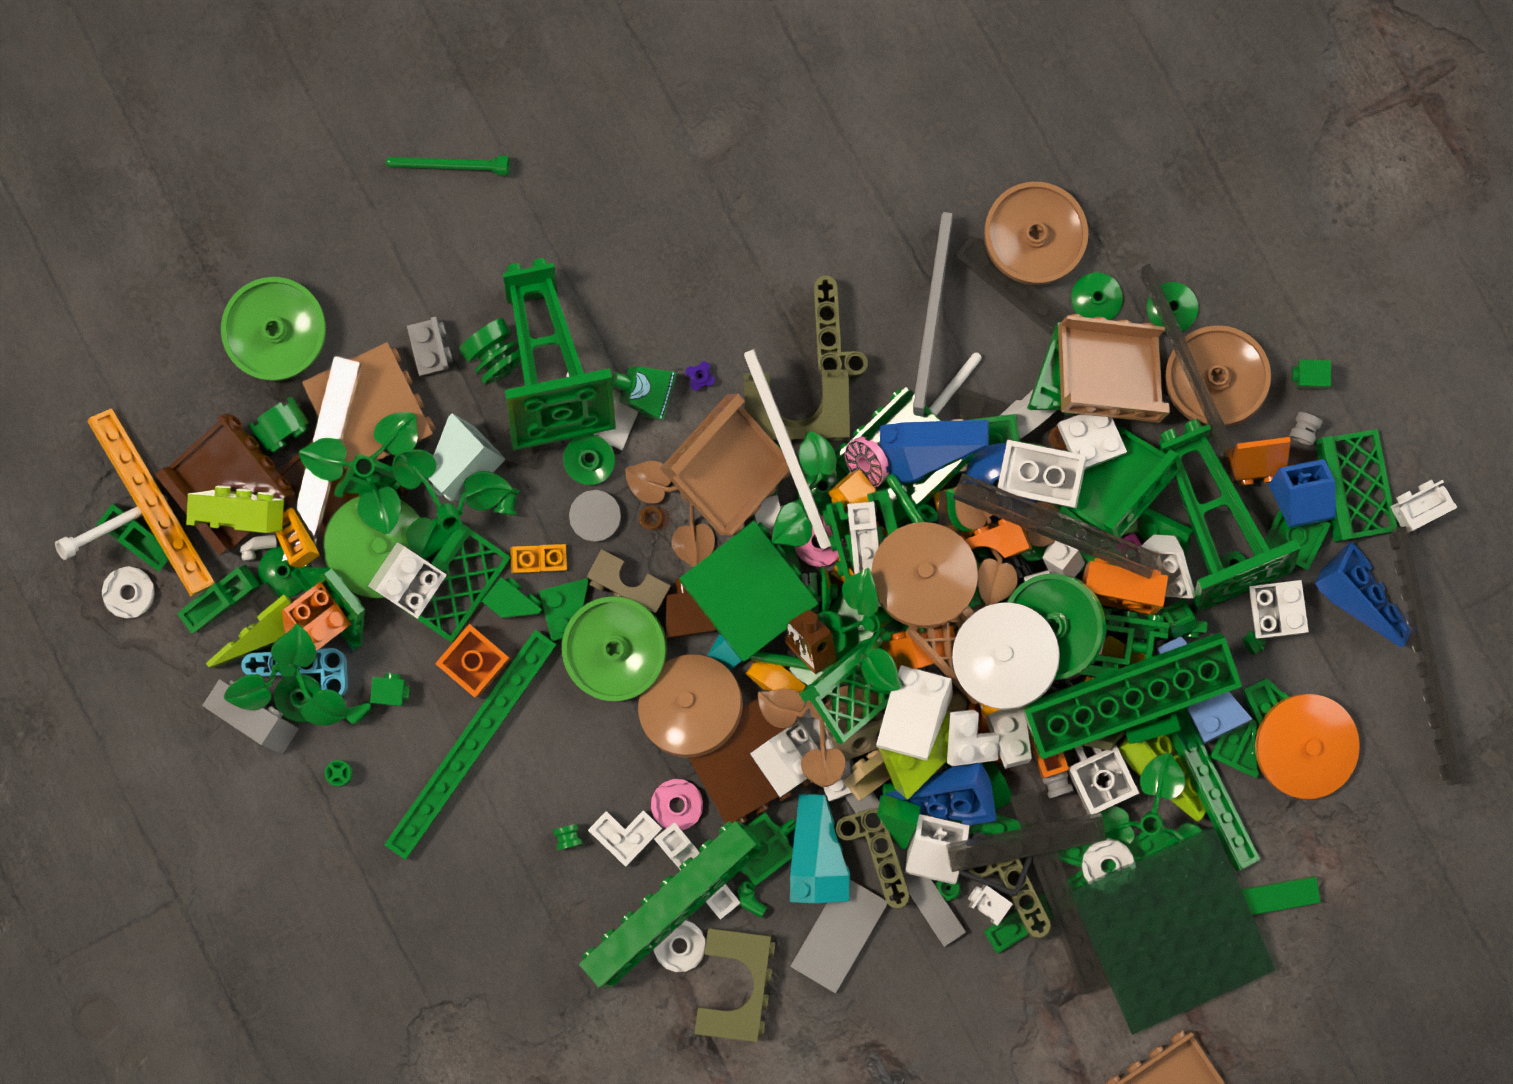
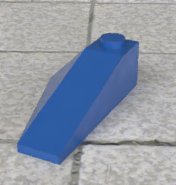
M925 421L881 425L880 448L888 460L887 473L894 474L901 484L917 482L923 479L925 474L935 469L939 471L945 468L946 464L958 458L960 460L988 447L989 421Z
M1350 542L1322 568L1315 581V585L1333 604L1399 647L1405 646L1412 630L1396 604L1389 603L1383 591L1386 588L1382 581L1380 583L1376 582L1370 572L1373 567L1369 560L1353 542Z
M981 762L958 765L932 775L908 800L897 790L885 794L921 806L919 814L943 820H962V824L966 825L996 820L991 780Z

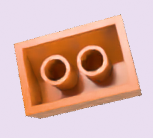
M1096 558L1086 565L1082 582L1095 593L1102 606L1155 615L1164 605L1168 576L1161 575L1162 572L1160 570H1135L1136 566L1131 564L1115 566L1110 565L1108 560Z

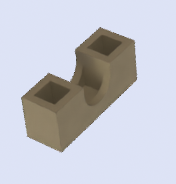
M601 549L587 575V578L591 580L589 585L602 592L606 588L614 592L613 596H622L636 600L657 615L671 586L648 573L639 586L628 587L621 582L620 573L625 562Z

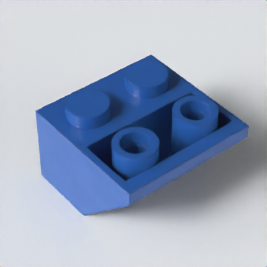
M1325 459L1279 468L1268 484L1289 528L1332 520L1336 517L1335 480Z

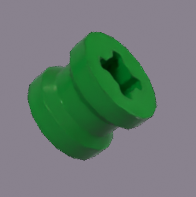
M335 760L326 766L324 774L328 783L340 787L345 786L351 781L353 771L347 762Z
M578 824L552 830L553 835L558 840L556 845L557 851L582 844L581 838L577 835Z

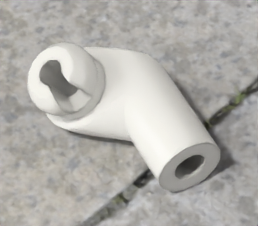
M275 535L253 537L243 544L240 548L242 560H254L256 558L255 551L259 549L276 548Z

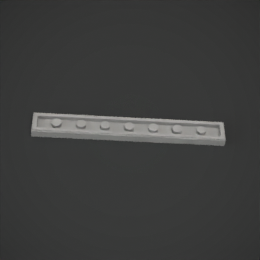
M943 212L941 216L913 402L914 416H924L952 229V213Z
M850 759V770L852 774L853 770L851 769V767L854 765V762L852 761V759ZM874 792L861 801L853 793L845 796L855 813L869 808H879L880 801ZM870 813L866 817V822L870 827H877L881 823L877 813ZM878 838L875 840L881 852L888 850L889 843L886 839ZM893 839L904 873L908 846L906 849L901 850ZM889 863L895 874H897L896 866ZM904 873L911 898L944 947L966 933L931 879Z

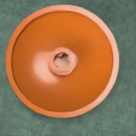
M1315 694L1293 695L1274 705L1262 719L1255 742L1257 762L1268 782L1280 792L1301 799L1321 798L1339 789L1353 773L1358 761L1360 748L1357 728L1348 712L1337 702Z

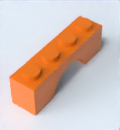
M1013 516L998 521L999 526L989 529L988 526L973 531L975 536L965 539L964 535L961 536L971 550L987 546L997 550L1005 558H1010L1032 549L1022 520L1018 518L1014 520Z

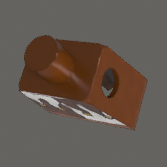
M807 610L788 623L785 643L815 675L836 662L832 634L814 612Z

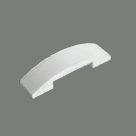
M874 501L850 503L847 506L854 573L856 574L866 568H870L871 571L879 544Z
M675 822L654 838L678 868L685 860L690 857L694 859L700 853ZM725 884L706 903L719 919H722L739 905L740 901Z

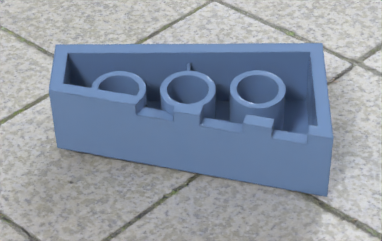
M1179 637L1158 647L1157 651L1161 654L1187 643L1182 637ZM1230 692L1186 707L1204 745L1252 722V718Z

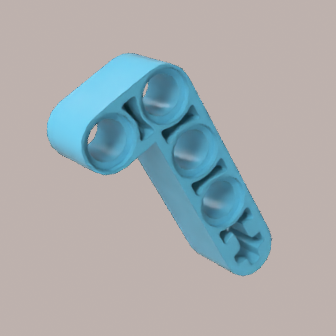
M333 648L318 649L313 666L310 669L305 670L298 666L300 674H321L322 690H329V683L336 679L341 683V690L338 693L342 697L347 693V660L343 652ZM271 652L251 653L244 657L241 666L246 675L259 674L263 678L270 677L275 660ZM331 654H338L340 658L339 665L335 668H330L327 664V658ZM254 659H256V662L268 663V668L258 667L255 672L249 668V664H253ZM277 672L275 677H280L282 675L279 672Z

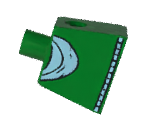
M629 367L626 375L615 372L612 377L613 388L622 390L619 399L620 403L650 419L664 420L677 373L645 367Z

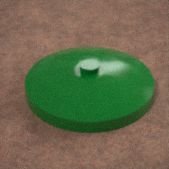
M1060 573L1038 575L1023 582L1008 599L1007 603L1020 604L1034 610L1052 628L1058 641L1060 653L1059 667L1054 680L1069 678L1083 672L1099 655L1106 634L1104 611L1095 593L1079 579Z

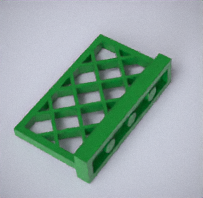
M1378 429L1333 437H1322L1315 440L1317 460L1325 459L1335 480L1336 517L1329 520L1334 543L1398 531L1396 518L1391 509L1393 503ZM1371 436L1373 448L1368 453L1359 447L1358 444L1363 437ZM1344 441L1351 446L1345 458L1337 453L1335 442ZM1354 450L1366 457L1360 468L1349 461ZM1369 461L1377 465L1378 473L1374 479L1363 471ZM1345 465L1356 472L1350 483L1343 479L1341 475V470ZM1360 475L1371 483L1365 493L1353 486ZM1374 486L1383 493V499L1379 504L1368 497ZM1350 490L1361 497L1355 508L1350 506L1346 500ZM1365 501L1376 508L1370 519L1359 512ZM1379 512L1387 516L1389 527L1381 528L1373 522ZM1355 515L1367 523L1363 530L1357 533H1353L1351 525Z
M461 523L457 531L450 533V537L430 562L431 565L444 572L446 570L447 577L444 580H448L450 595L435 597L434 593L429 602L433 601L435 616L424 618L420 615L417 620L452 643L511 557ZM470 535L478 541L480 552L465 555L463 544ZM482 544L485 545V546H486L487 548H489L490 550H488V551H483ZM461 548V553H462V555H460V556H455V555L457 554V552L459 551V549ZM495 552L503 558L497 568L486 569L484 554ZM481 555L483 570L468 573L466 557ZM463 558L465 573L450 576L448 566L450 562ZM492 571H494V573L491 575V577H490L489 580H488V574H487V572H492ZM484 573L485 586L482 589L472 591L469 576ZM466 576L468 592L453 594L451 579ZM479 593L476 599L473 600L472 594ZM469 595L471 602L469 609L457 612L454 597ZM451 598L454 613L438 615L436 600ZM462 614H464V616L462 617V619H461L460 622H459L457 615H462ZM454 616L456 627L451 635H448L441 630L439 619ZM436 619V621H437V626H435L434 624H432V623L429 622V621Z
M874 636L861 641L799 693L804 702L811 701L838 744L844 743L888 704L891 692L870 686L864 676L863 684L855 682V671H861L860 662L867 657L865 651ZM880 637L874 645L873 649L879 648V646L883 644ZM840 683L848 685L847 697L839 695ZM855 688L863 690L862 701L854 699ZM870 692L878 694L877 706L869 704ZM822 698L832 699V711L826 709L821 701ZM839 701L847 703V715L838 713ZM854 705L862 707L861 719L854 717ZM838 719L846 721V732L844 734L838 727Z

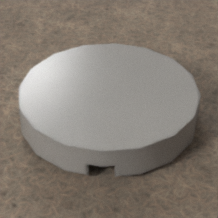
M599 490L586 491L579 495L571 505L569 512L570 525L575 533L586 541H605L619 528L621 520L620 507L616 500L606 492Z

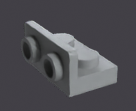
M435 316L431 317V320L408 325L407 329L419 376L422 377L450 370L449 362H453L450 347H444L442 338L447 337L444 323L438 322Z

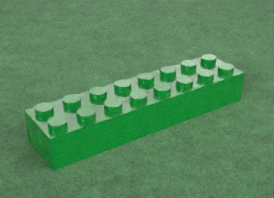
M1216 633L1043 696L1021 708L1037 753L1041 759H1045L1240 688L1242 684L1226 638L1221 633Z
M729 821L718 831L720 835L714 841L711 839L706 841L699 848L700 853L694 859L690 857L680 865L681 871L674 877L670 875L660 884L662 888L655 895L653 893L647 895L640 902L642 906L635 913L630 911L621 919L623 924L616 930H609L601 938L603 942L597 948L593 946L582 955L584 960L579 965L599 988H613L765 848L745 824L737 821L731 823Z

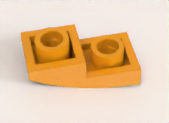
M566 544L510 548L512 573L567 570Z
M754 661L746 672L763 690L791 689L800 693L806 686L781 665Z

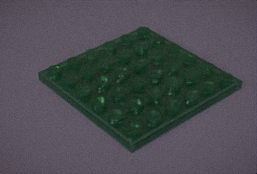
M1213 826L1069 890L1132 1035L1276 970Z

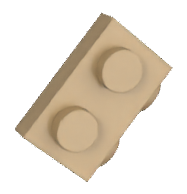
M878 748L866 756L869 759L868 761L862 758L851 767L853 773L843 781L859 801L891 778L883 764L884 761Z

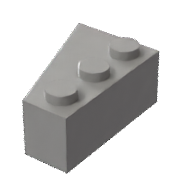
M219 679L202 706L260 745L283 755L299 728L281 718L283 713L272 706L268 709L263 707L258 710H244L227 702L224 699V693L234 681L230 680L229 683H226Z

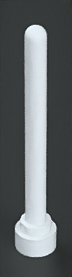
M979 353L971 355L931 405L930 409L936 416L981 361Z
M163 494L166 501H168L167 496ZM135 507L75 538L63 537L55 542L59 556L63 560L75 556L79 547L142 516L139 507Z

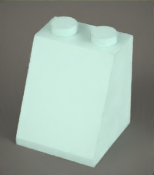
M452 413L447 419L433 456L436 461V470L428 479L432 482V489L439 496L442 497L444 495L451 502L454 500L459 502L461 494L466 492L464 481L467 477L480 471L494 472L503 463L505 458L474 425Z

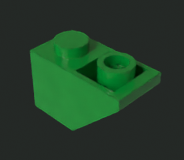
M500 577L482 600L486 606L503 619L541 615L543 612L539 608L541 602L530 593L526 597L518 590L521 586L510 577L507 580Z

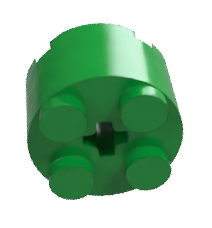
M292 396L287 398L289 404L286 406L280 402L257 418L259 424L250 423L248 425L266 452L271 450L272 453H276L288 445L285 440L292 435L297 439L309 431L307 425L310 422Z

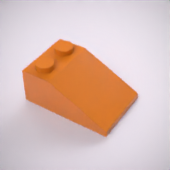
M1290 437L1236 444L1227 452L1231 482H1238L1239 486L1253 485L1254 480L1264 479V483H1270L1278 469L1288 465Z

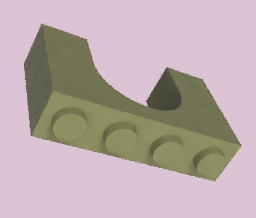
M848 369L821 370L822 401L813 415L802 420H790L781 416L791 441L793 439L804 440L807 432H814L823 438H829L834 441L850 437ZM763 372L770 388L769 372ZM743 373L745 410L772 440L778 441L752 374Z
M708 928L705 955L732 958L745 964L753 976L754 988L749 1000L736 1009L722 1010L698 1006L694 1034L757 1042L758 1036L763 1037L765 1021H760L761 1010L767 1011L769 995L764 994L765 984H770L772 968H767L768 957L774 958L775 942H770L771 936Z

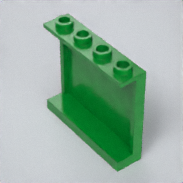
M907 387L904 389L900 388L891 396L890 399L892 401L885 408L882 406L877 409L872 415L873 419L867 425L860 426L853 435L855 437L852 440L862 436L866 437L865 440L874 441L880 447L881 425L941 420L926 404L924 416H914L913 402L915 392ZM844 443L835 451L836 463L847 474H850L851 471L845 458V449L848 444ZM970 455L961 460L958 458L946 464L945 468L939 471L935 469L925 474L924 478L917 482L901 484L916 509L918 506L926 504L974 456ZM887 481L874 487L876 489L875 492L888 488L898 528L903 527L910 517ZM875 500L876 506L882 511L879 500Z
M1115 424L1126 448V454L1085 469L1077 508H1066L1085 524L1112 541L1117 542L1182 467L1179 454L1170 449L1165 454Z
M752 521L678 579L741 662L746 661L787 629L788 623L792 619L818 605V602L815 600L818 595L809 584L806 587L799 579L802 576L800 571L794 564L790 566L783 558L786 556L779 544L773 545L767 538L770 535L769 531L761 522L757 524L755 521Z

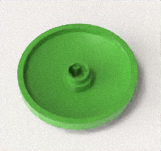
M281 277L257 279L240 288L228 302L221 321L222 342L232 362L246 374L264 381H283L296 377L306 371L320 355L326 337L324 313L316 298L304 286Z
M356 497L343 504L331 517L323 539L324 558L327 567L332 568L336 574L342 577L344 584L352 593L367 598H383L384 596L368 585L396 543L412 551L407 542L406 532L409 525L420 517L413 508L400 500L401 512L399 520L389 534H383L366 525L360 519L357 512V504L360 497Z
M622 596L602 597L581 607L570 619L562 640L563 662L571 679L587 694L606 701H623L636 697L646 691L661 674L667 655L665 633L657 617L640 602Z

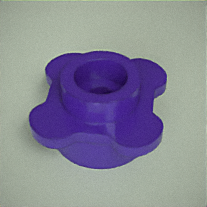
M703 361L698 366L687 367L685 373L690 378L692 390L698 391L700 387L712 386L714 384L715 378L710 374V364ZM698 374H702L703 377L698 378Z

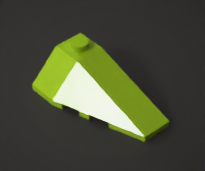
M282 595L257 616L260 621L259 623H253L245 627L238 635L240 639L237 642L232 640L206 663L209 668H216L248 654L273 646L275 641L285 634L282 610L293 602L292 599Z
M1126 735L1118 749L1122 758L1140 776L1145 766L1155 757L1165 753H1169L1174 757L1183 770L1185 785L1182 792L1170 800L1194 820L1200 821L1205 815L1206 810L1169 735L1158 736L1130 745Z

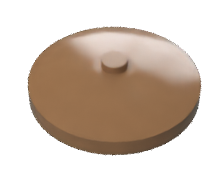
M1026 182L1006 190L993 203L984 225V241L991 260L1003 274L1020 283L1044 285L1067 276L1080 262L1087 247L1088 225L1082 208L1068 192L1058 186L1045 182Z
M1208 326L1195 330L1185 336L1173 349L1166 369V387L1174 406L1189 420L1199 419L1201 425L1206 426L1209 424L1213 428L1234 426L1252 417L1263 405L1271 382L1270 364L1262 347L1245 332L1228 326Z
M928 522L908 524L888 535L878 547L871 568L878 602L881 607L897 621L918 628L941 626L957 618L971 602L978 579L974 554L964 539L945 526Z
M695 654L675 657L665 662L657 680L640 694L638 703L640 723L649 739L662 751L684 758L709 754L725 744L735 732L743 709L741 689L729 669L713 658Z

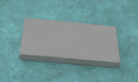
M850 880V901L829 902L825 905L790 967L836 993L887 906V901Z

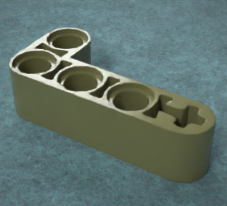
M821 276L814 284L819 373L822 376L821 370H824L822 365L826 360H833L837 364L836 370L848 369L849 378L861 377L867 370V358L863 353L857 351L841 352L837 283L830 276ZM822 284H827L828 288H832L828 293V301L823 302V290H818L822 288ZM823 309H830L833 311L834 317L829 321H825L820 317V312ZM826 334L834 336L836 342L833 346L828 347L823 345L821 338ZM854 358L861 360L863 363L862 369L853 371L848 365L849 361Z
M869 808L841 818L836 826V832L840 838L853 840L866 836L888 905L893 908L905 906L910 894L892 836L882 821L877 827H870L866 822L867 815L877 813L878 808ZM844 821H852L855 824L856 830L854 834L846 835L842 832L841 825ZM878 838L886 839L889 843L888 850L878 852L874 847L875 840ZM891 863L896 866L897 874L894 877L889 878L883 874L882 867L885 864ZM901 879V883L896 884L898 891L905 894L901 898V902L891 899L890 896L893 895L894 889L892 885L887 887L886 883H893Z
M994 845L974 855L968 862L969 873L983 879L998 874L1004 887L1013 891L1016 886L1010 885L1007 878L1013 873L1020 875L1023 869L1016 852L999 845ZM1007 850L1011 855L1010 860L1007 862L998 861L996 858L997 852ZM977 861H983L987 865V870L982 874H977L972 869L973 864ZM1026 874L1018 895H1009L1029 937L1034 940H1042L1049 934L1050 921ZM1030 897L1034 901L1033 908L1029 910L1022 909L1019 905L1020 899ZM1036 911H1039L1040 914H1036L1035 918L1039 924H1045L1043 932L1032 931L1034 921L1032 917L1028 920L1025 917L1032 916Z

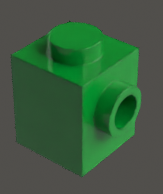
M1299 360L1296 366H1292L1291 380L1296 382L1295 389L1327 390L1331 387V360Z
M385 673V678L373 677L370 703L404 707V701L409 702L410 686H406V680L400 679V674Z

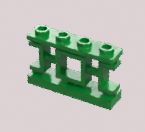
M888 488L867 493L868 501H874L875 512L877 511L875 500H879L888 534L883 535L881 525L877 526L880 544L888 535L898 529ZM842 500L827 503V510L822 512L826 526L831 525L833 535L829 536L833 552L838 550L840 561L836 562L839 577L844 576L846 580L851 576L847 562L852 561L853 569L854 563L851 533L845 534L847 545L843 546L834 511L838 510L841 520L849 518L848 512L845 513Z
M1103 608L1105 619H1107L1106 630L1126 633L1123 658L1098 655L1095 660L1101 661V665L1091 664L1079 674L1098 677L1120 669L1118 664L1129 665L1131 652L1144 653V660L1152 657L1154 637L1168 639L1170 623L1164 621V616L1149 614L1148 619L1138 618L1137 612L1123 611L1122 615L1112 614V609ZM1124 623L1159 627V631L1148 630L1146 643L1134 642V628L1124 627Z

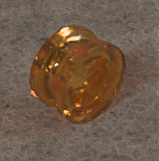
M1058 426L1054 427L1049 434V443L1058 450L1067 448L1064 441L1062 445L1056 443L1057 438L1054 437V433L1059 434L1060 431Z
M647 506L640 511L639 521L645 529L655 530L661 526L663 516L657 507ZM646 513H657L655 515L658 518L656 523L651 522L649 525L645 523L647 521L644 518Z

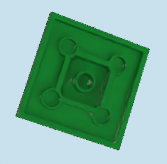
M538 258L532 262V267L522 269L519 263L508 265L506 268L507 272L503 273L507 304L513 305L525 384L522 387L505 390L513 450L616 429L610 368L589 373L583 372L557 297L554 263L548 264L545 258ZM544 297L555 334L533 339L529 334L524 301ZM558 345L561 349L569 377L538 383L533 357L534 349Z
M1194 419L1184 425L1186 430L1182 436L1178 437L1175 429L1163 432L1160 435L1162 440L1159 441L1160 451L1166 454L1171 449L1179 454L1182 469L1175 475L1174 480L1209 573L1208 576L1197 581L1196 596L1193 598L1192 605L1195 612L1198 613L1249 592V586L1269 584L1292 574L1301 548L1295 539L1269 550L1208 442L1211 432L1210 425L1202 427L1199 419ZM1191 452H1198L1201 455L1221 492V497L1205 504L1197 502L1181 460L1184 455ZM1221 506H1227L1230 509L1254 554V557L1225 569L1222 567L1203 517L1205 513Z

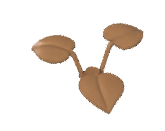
M646 461L626 468L625 473L628 486L632 493L642 502L658 504L663 500L665 491L673 492L679 490L676 486L667 487L671 480L660 469L663 463ZM680 491L681 498L690 505V526H681L674 532L671 541L672 548L681 560L694 567L713 552L715 537L712 529L707 524L695 526V507Z
M962 485L954 488L956 515L964 527L979 529L988 526L989 529L999 526L998 524L991 523L992 521L989 518L998 510L997 499L990 490L976 485ZM1034 503L1024 513L1023 520L1026 525L1024 528L1028 532L1027 536L1031 545L1047 546L1058 538L1047 525L1059 510L1049 503ZM987 547V549L992 551L997 561L988 558L983 560L978 567L977 588L986 606L1007 598L1013 593L1017 585V574L1011 564L1002 563V557L998 551L991 547Z
M848 685L839 688V695L847 697ZM855 688L854 699L862 701L863 690ZM791 689L759 692L758 702L764 718L775 727H792L796 723L797 717H803L810 709L811 715L819 720L821 750H810L803 756L801 761L803 774L807 779L821 787H829L837 783L845 771V758L839 749L826 750L825 724L811 701H807L804 707V701L799 693ZM870 692L869 704L876 705L878 694ZM822 698L821 701L826 709L831 710L832 699ZM839 701L838 712L842 711V714L847 715V703ZM854 705V717L862 718V707Z

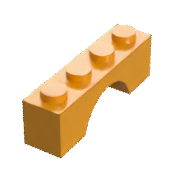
M859 469L848 474L828 494L831 496L832 502L842 500L846 513L848 512L847 504L869 502L867 493L875 492L876 489ZM882 527L883 535H887V530Z

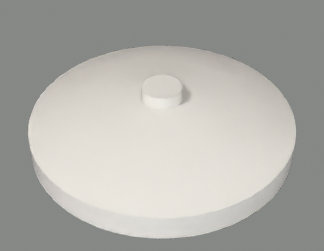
M997 603L978 610L965 621L956 636L952 658L956 676L962 687L971 697L988 707L1008 710L1021 708L1033 703L1049 689L1058 671L1060 653L1056 636L1050 625L1041 615L1020 604Z

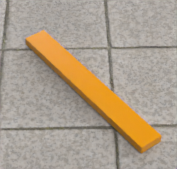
M112 408L90 417L87 421L137 507L141 510L143 517L189 595L192 597L207 590L215 583Z

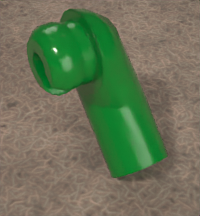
M744 881L739 885L737 891L740 906L762 918L767 907L756 901L754 884L750 881Z

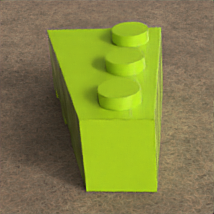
M215 486V490L188 493L186 525L195 526L196 524L210 523V527L220 528V525L242 531L262 533L282 531L284 499L273 498V493L259 492L257 495H253L252 490L236 489V492L231 491L229 486Z
M949 711L945 714L927 761L878 748L895 789L907 800L947 761L950 725Z

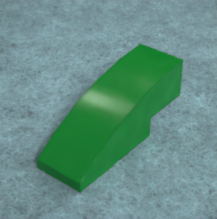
M112 503L96 525L99 526L125 512ZM132 520L108 533L158 572L169 560L155 535L136 520Z
M247 565L237 567L220 582L214 583L177 614L190 633L194 634L249 596L261 584Z

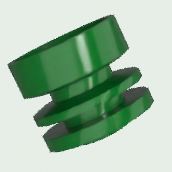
M503 318L496 319L471 335L459 347V351L468 363L482 361L474 372L476 375L485 373L480 379L485 386L507 377L521 364L520 351H516L519 348L518 340L506 343L513 331Z

